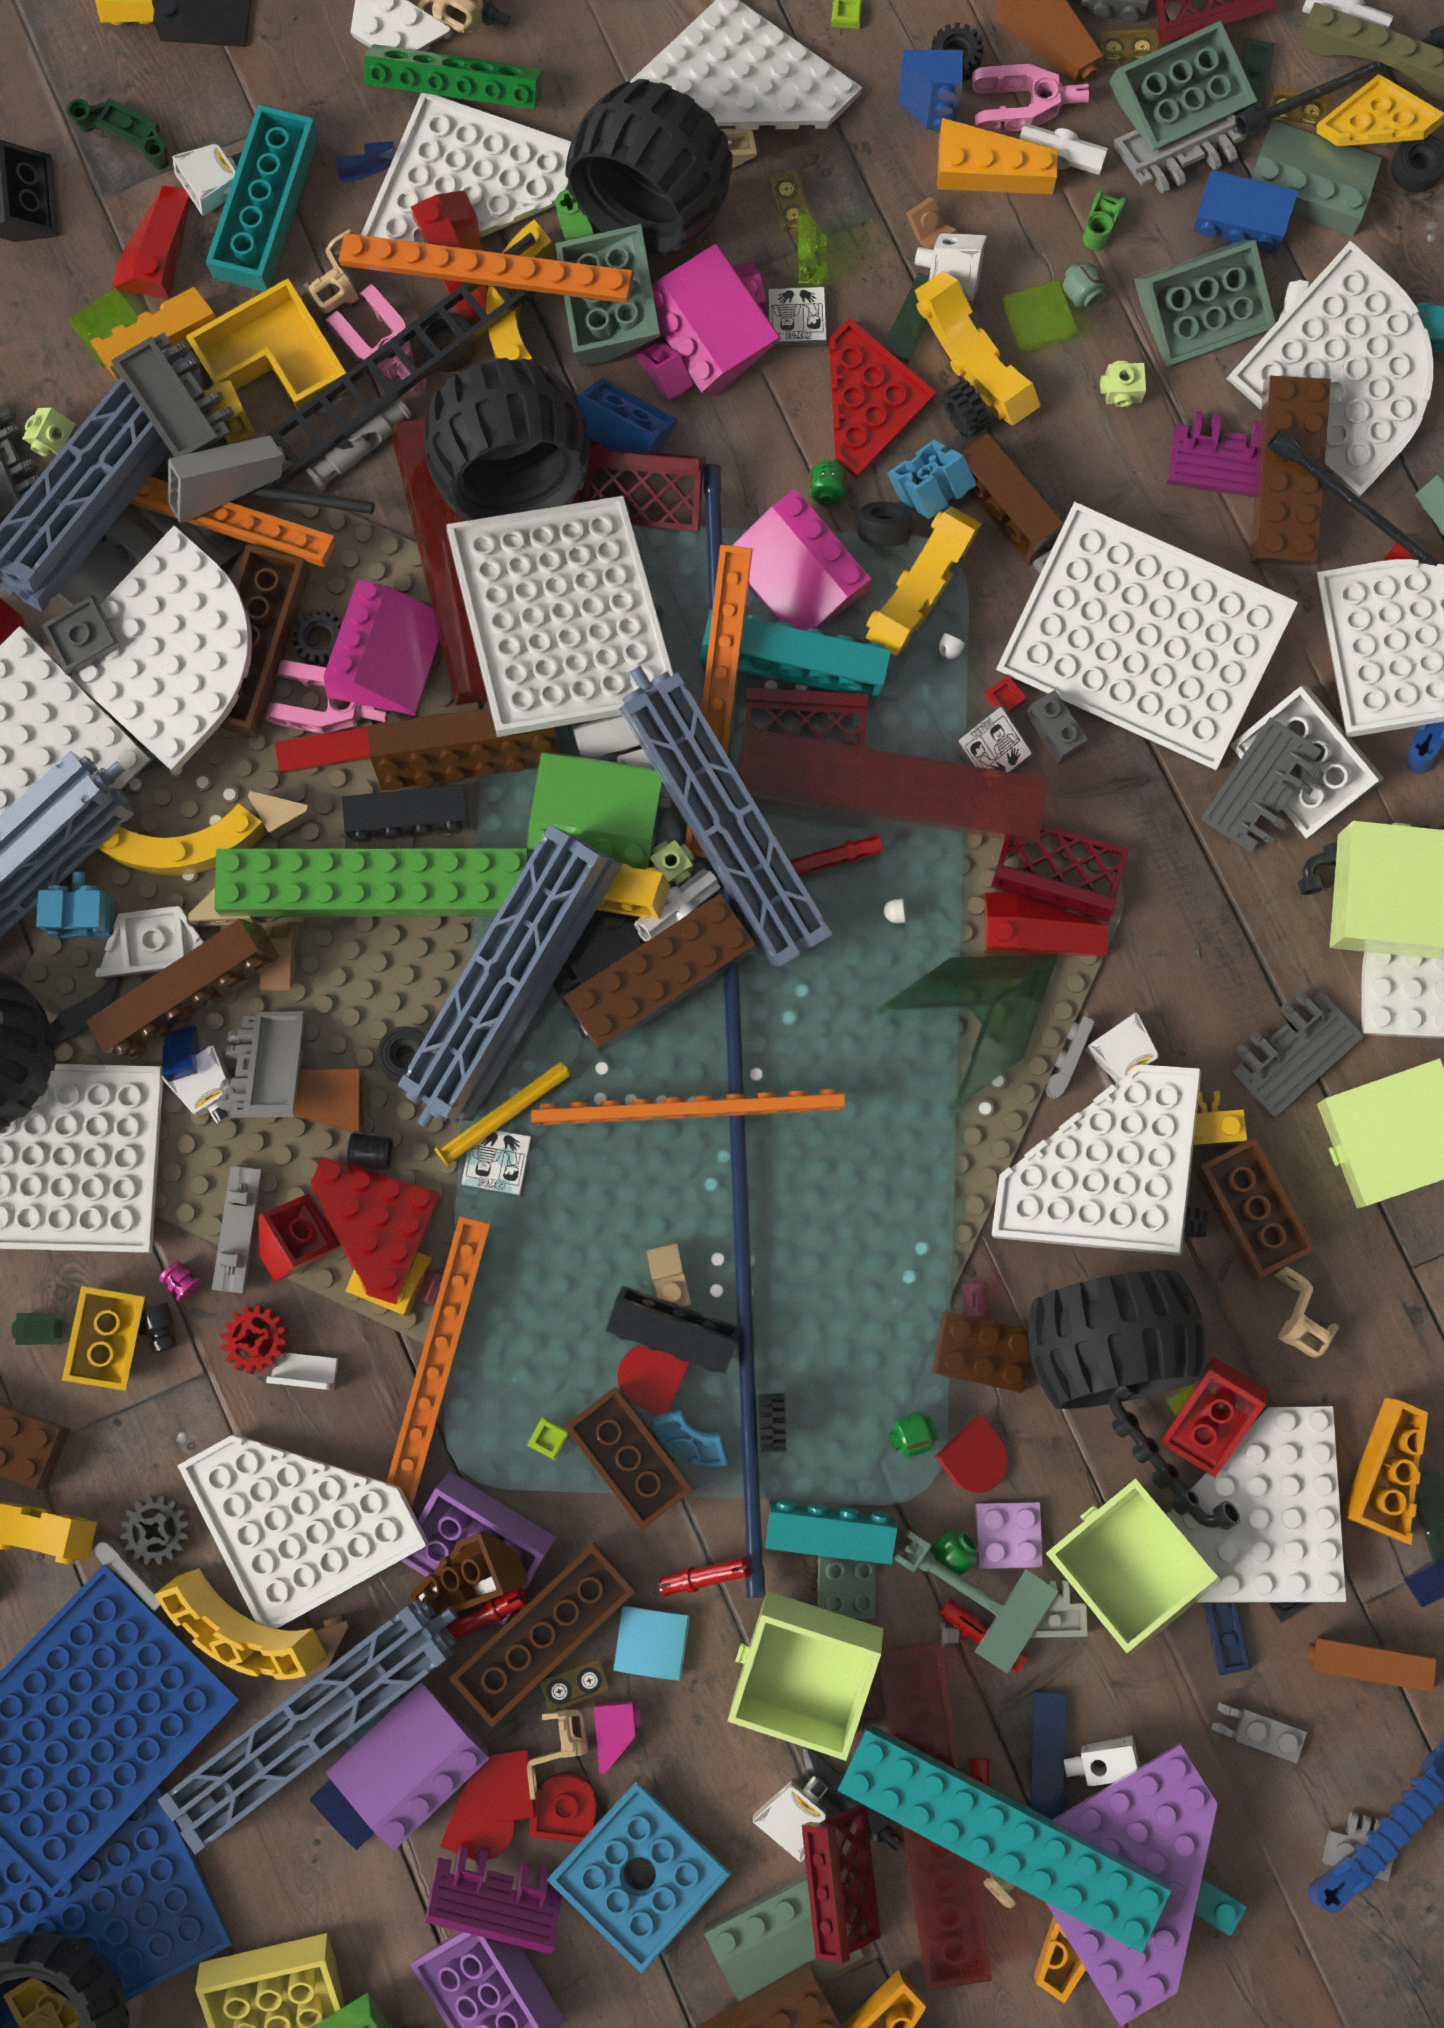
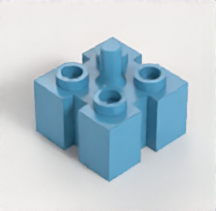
M935 439L915 452L916 457L911 461L904 460L887 473L900 502L910 508L915 507L918 513L928 519L936 516L939 511H946L950 507L948 500L964 497L971 488L977 485L964 455L953 449L948 451L946 445Z
M73 872L72 892H68V887L60 885L49 886V890H38L36 927L42 931H47V934L53 938L89 937L91 939H109L114 932L113 926L116 921L117 903L111 898H107V894L100 891L99 887L85 885L84 872Z

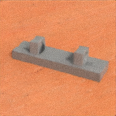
M230 1166L212 1290L245 1294L263 1178V1170ZM234 1203H240L247 1206L234 1205Z

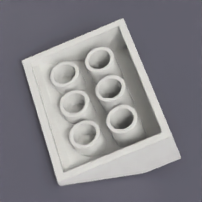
M1307 685L1300 686L1230 744L1231 748L1241 759L1269 717H1272L1322 750L1315 761L1304 754L1301 755V758L1325 773L1321 779L1313 777L1307 770L1297 764L1290 772L1291 775L1300 781L1308 783L1314 789L1310 795L1288 781H1283V784L1292 789L1293 793L1282 807V810L1305 838L1311 836L1384 779L1350 737L1346 738L1345 730Z

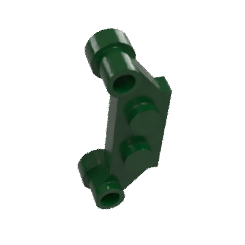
M110 98L107 99L106 103L91 106L84 99H74L68 104L67 113L71 121L82 132H90L93 128H99L141 149L145 158L152 163L154 168L161 170L167 167L169 163L168 152L163 140L158 135L161 129L158 122Z

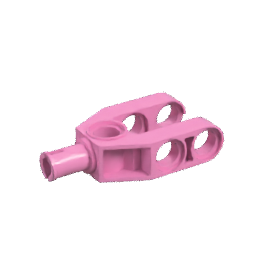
M1031 64L981 67L973 71L971 75L973 91L978 94L1029 91L1031 93L1029 107L1006 108V106H1000V109L984 110L975 115V127L995 133L1021 132L1024 123L1039 127L1057 117L1063 104L1089 102L1088 83L1062 86V83L1059 82L1058 74ZM1044 94V95H1048L1049 97H1048V98H1042V97H1040L1039 95Z
M372 284L362 290L359 295L364 296L374 310L377 319L380 322L384 321L393 332L391 335L381 339L377 346L370 348L338 311H335L325 319L330 330L358 363L362 362L406 328L401 316ZM409 340L400 348L410 359V361L414 363V356L412 352L411 343ZM397 356L385 358L377 364V367L384 376L391 380L396 376H400L404 380L410 375V372ZM424 378L410 389L411 392H420L417 385L423 389L427 384V380Z
M281 660L276 677L279 675L288 680L301 682L303 686L310 687V684L325 687L323 676L326 668ZM328 698V707L325 712L279 703H269L265 719L273 724L327 734L356 727L361 718L387 723L389 717L386 714L390 715V710L352 702L348 708L339 710L337 708L342 700Z

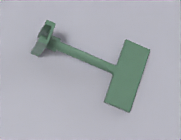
M908 1530L905 1536L910 1538L912 1542L906 1546L903 1556L894 1551L893 1559L913 1573L917 1567L924 1572L929 1570L995 1614L996 1618L979 1643L975 1653L1008 1674L1059 1591L1025 1569L1006 1602L1002 1604L935 1560V1555L928 1551L931 1544Z

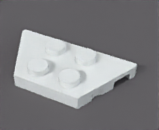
M355 0L350 32L355 39L369 48L372 44L427 51L430 49V44L443 37L446 40L453 34L450 27L439 20H435L431 15L407 0Z
M180 906L121 913L116 918L113 926V935L107 941L104 949L106 951L100 968L97 967L95 976L98 979L158 972L204 943L194 926L188 921L187 915Z

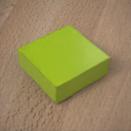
M833 0L831 27L859 29L862 0Z
M542 1417L527 1446L555 1461L569 1433L563 1427Z

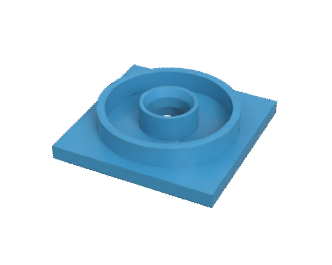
M636 1780L555 1869L547 1881L642 1974L731 1875V1871ZM637 1857L648 1859L656 1870L654 1882L645 1889L631 1887L624 1876L626 1864Z

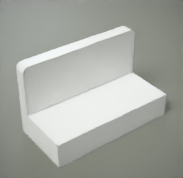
M284 1352L286 1354L285 1358L278 1356L275 1358L278 1366L276 1368L273 1367L272 1376H267L266 1383L335 1390L339 1359Z

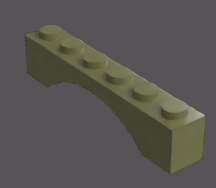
M1314 3L1297 47L1321 56H1356L1384 63L1411 77L1431 97L1444 102L1443 49L1320 3Z

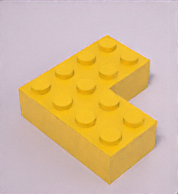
M288 278L186 335L190 346L213 384L231 380L235 390H238L273 370L297 410L346 374ZM346 388V389L343 390L341 393H339L337 396H339V395H341L342 393L348 391V389Z

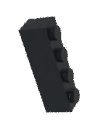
M464 785L342 796L344 832L349 839H353L355 842L371 841L372 837L384 836L385 839H398L402 837V834L414 833L415 836H428L432 834V831L444 830L445 833H459L463 831L462 828L470 827L467 791Z
M623 1285L615 1300L606 1331L614 1334L619 1339L632 1340L643 1344L647 1349L653 1351L660 1350L671 1354L680 1361H690L703 1366L708 1371L726 1374L742 1328Z

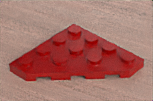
M848 318L829 338L835 461L855 479H858L936 397V391L853 320Z
M322 1157L311 1180V1189L315 1197L318 1198L324 1209V1214L334 1233L339 1238L342 1249L352 1268L355 1269L366 1295L397 1305L440 1199V1192Z

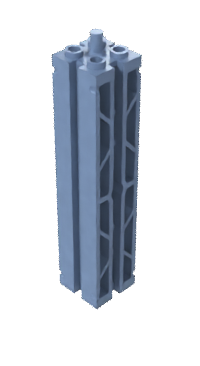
M190 351L184 358H180L170 365L174 368L190 358L197 357V355ZM199 367L191 374L201 389L205 391L206 388L203 384ZM121 377L0 524V589L12 596L14 594L19 595L23 602L41 612L46 609L50 604V599L58 594L137 495L141 487L147 482L149 476H152L170 453V450ZM203 395L194 401L197 402L205 396Z
M641 666L630 671L639 688L622 699L624 705L619 710L628 722L631 731L759 946L763 949L769 963L780 967L800 955L804 950L831 936L832 932L823 921L822 915L691 693L686 689L679 673L677 672L670 676L667 671L650 682Z
M69 751L62 758L60 764H55L0 815V938L38 903V890H49V886L58 885L117 831L122 822H126L134 815L127 805L130 801L127 795L113 785L115 779L125 771L119 762L116 761L107 770L104 768L98 770L94 762L84 755L81 758L72 751Z
M549 824L543 835L544 839L538 843L409 1064L408 1072L402 1076L398 1083L399 1087L407 1091L405 1096L409 1100L420 1105L422 1102L427 1103L417 1123L428 1128L434 1117L442 1121L448 1118L457 1123L460 1119L465 1121H472L478 1112V1106L483 1103L609 889L612 878L617 875L622 864L593 848V846L577 836Z
M420 1598L158 1799L157 1801L172 1822L176 1820L183 1830L180 1834L196 1855L455 1653L457 1651L454 1646L456 1640L447 1628H444L457 1618L454 1610L449 1607L437 1616L435 1610L427 1601L423 1603Z

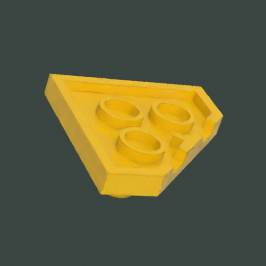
M1378 74L1317 124L1316 133L1338 147L1424 140L1444 123V113Z

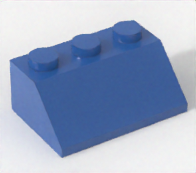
M903 49L898 103L925 129H934L940 132L942 118L957 121L963 79V50Z
M1211 170L1200 198L1192 231L1200 232V234L1207 237L1217 236L1226 238L1233 243L1241 240H1256L1258 248L1278 251L1288 226L1298 190Z
M601 378L581 392L576 399L584 415L589 438L598 442L604 448L659 452L678 421L673 416L604 378Z

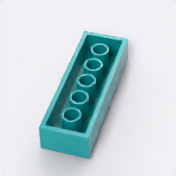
M262 105L257 106L206 259V265L213 279L262 292L271 287L320 137L313 118Z
M712 609L709 611L699 662L707 663ZM747 615L744 620L738 671L830 692L869 694L868 700L876 702L884 685L891 650L884 649L882 644L876 642L862 644L854 642V639L849 636L838 635L831 637L824 635V632L818 629L808 628L805 631L796 629L794 625L787 622H777L774 624L765 622L760 616Z

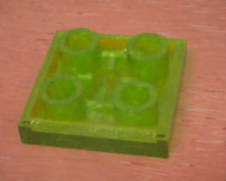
M1058 279L1003 296L1002 303L1021 353L1077 336L1078 331Z
M114 287L67 321L102 368H104L105 364L90 340L98 336L104 340L113 335L111 329L121 324L127 328L135 324L138 317Z

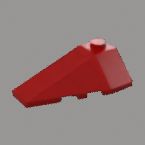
M164 185L161 187L117 261L112 284L113 291L170 299L191 201L184 188Z
M465 190L436 194L410 206L413 220L425 244L482 251L478 219ZM442 279L448 294H451L465 283ZM481 285L471 294L486 312L487 290L486 285ZM465 299L454 305L457 313L465 318L467 322L478 317Z
M1016 893L984 894V954L1107 957V925Z

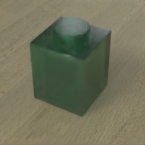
M54 1312L16 1313V1320L13 1321L11 1330L13 1339H16L15 1345H62L63 1314Z

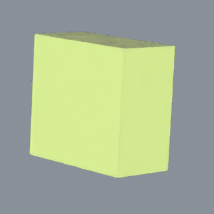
M1352 821L1338 834L1330 948L1430 959L1444 958V830L1411 827V824L1392 823L1390 825Z
M1441 1059L1339 1093L1317 1103L1334 1147L1329 1148L1335 1166L1340 1164L1357 1209L1444 1179V1067Z
M1136 1478L1101 1508L1097 1509L1096 1505L1089 1508L1080 1516L1084 1522L1046 1553L1124 1651L1130 1655L1135 1654L1221 1582L1220 1578Z
M767 1591L750 1646L741 1643L735 1662L743 1663V1668L733 1696L727 1722L846 1761L881 1656L884 1629Z

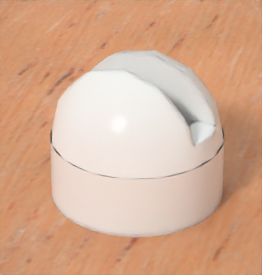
M944 633L938 648L943 657L954 659L960 655L965 643Z
M904 898L891 900L885 905L884 915L887 920L897 924L907 922Z

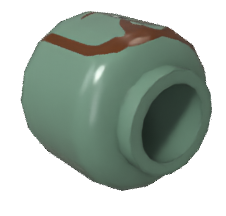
M1076 263L1065 272L1066 278L1063 281L1062 287L1076 307H1086L1089 309L1096 306L1104 298L1106 281L1093 264L1084 263L1080 265Z

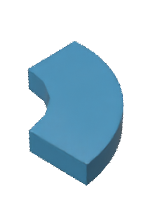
M682 1410L651 1417V1422L657 1436L671 1452L688 1460L689 1463L699 1466L721 1467L728 1465L721 1432H705L695 1428L687 1421Z

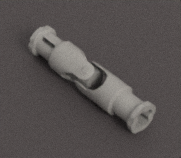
M398 398L381 413L377 414L326 453L325 459L313 469L308 468L305 470L307 475L321 491H324L327 483L338 474L342 476L358 463L363 456L369 454L394 433L393 429L405 419L410 420L412 418L411 412L401 399ZM371 433L368 441L362 437L364 434Z

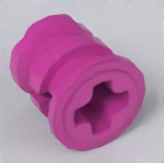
M178 1260L163 1271L159 1281L163 1284H168L167 1289L171 1293L177 1294L176 1300L180 1303L188 1299L199 1288L202 1280L200 1278L193 1279V1273L189 1269L184 1270L182 1268L183 1263Z

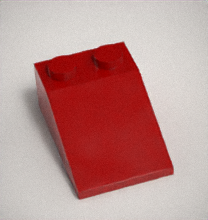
M1213 1356L1204 1369L1202 1380L1195 1382L1162 1437L1160 1444L1215 1478L1266 1405L1269 1390Z

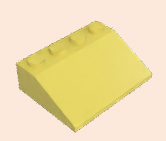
M327 1933L204 1961L199 1964L195 1991L208 2028H310L345 2007L336 1959Z

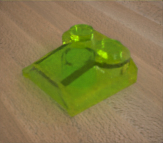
M798 208V287L822 285V279H828L827 261H822V252H827V234L821 233V227H818L816 221L804 208Z

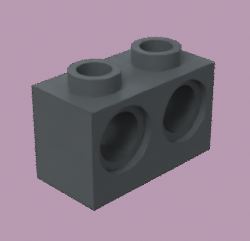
M1056 690L1029 705L1026 717L1057 764L1062 763L1084 749L1088 738Z

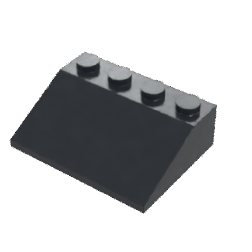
M155 0L153 24L160 40L165 42L246 47L251 0Z

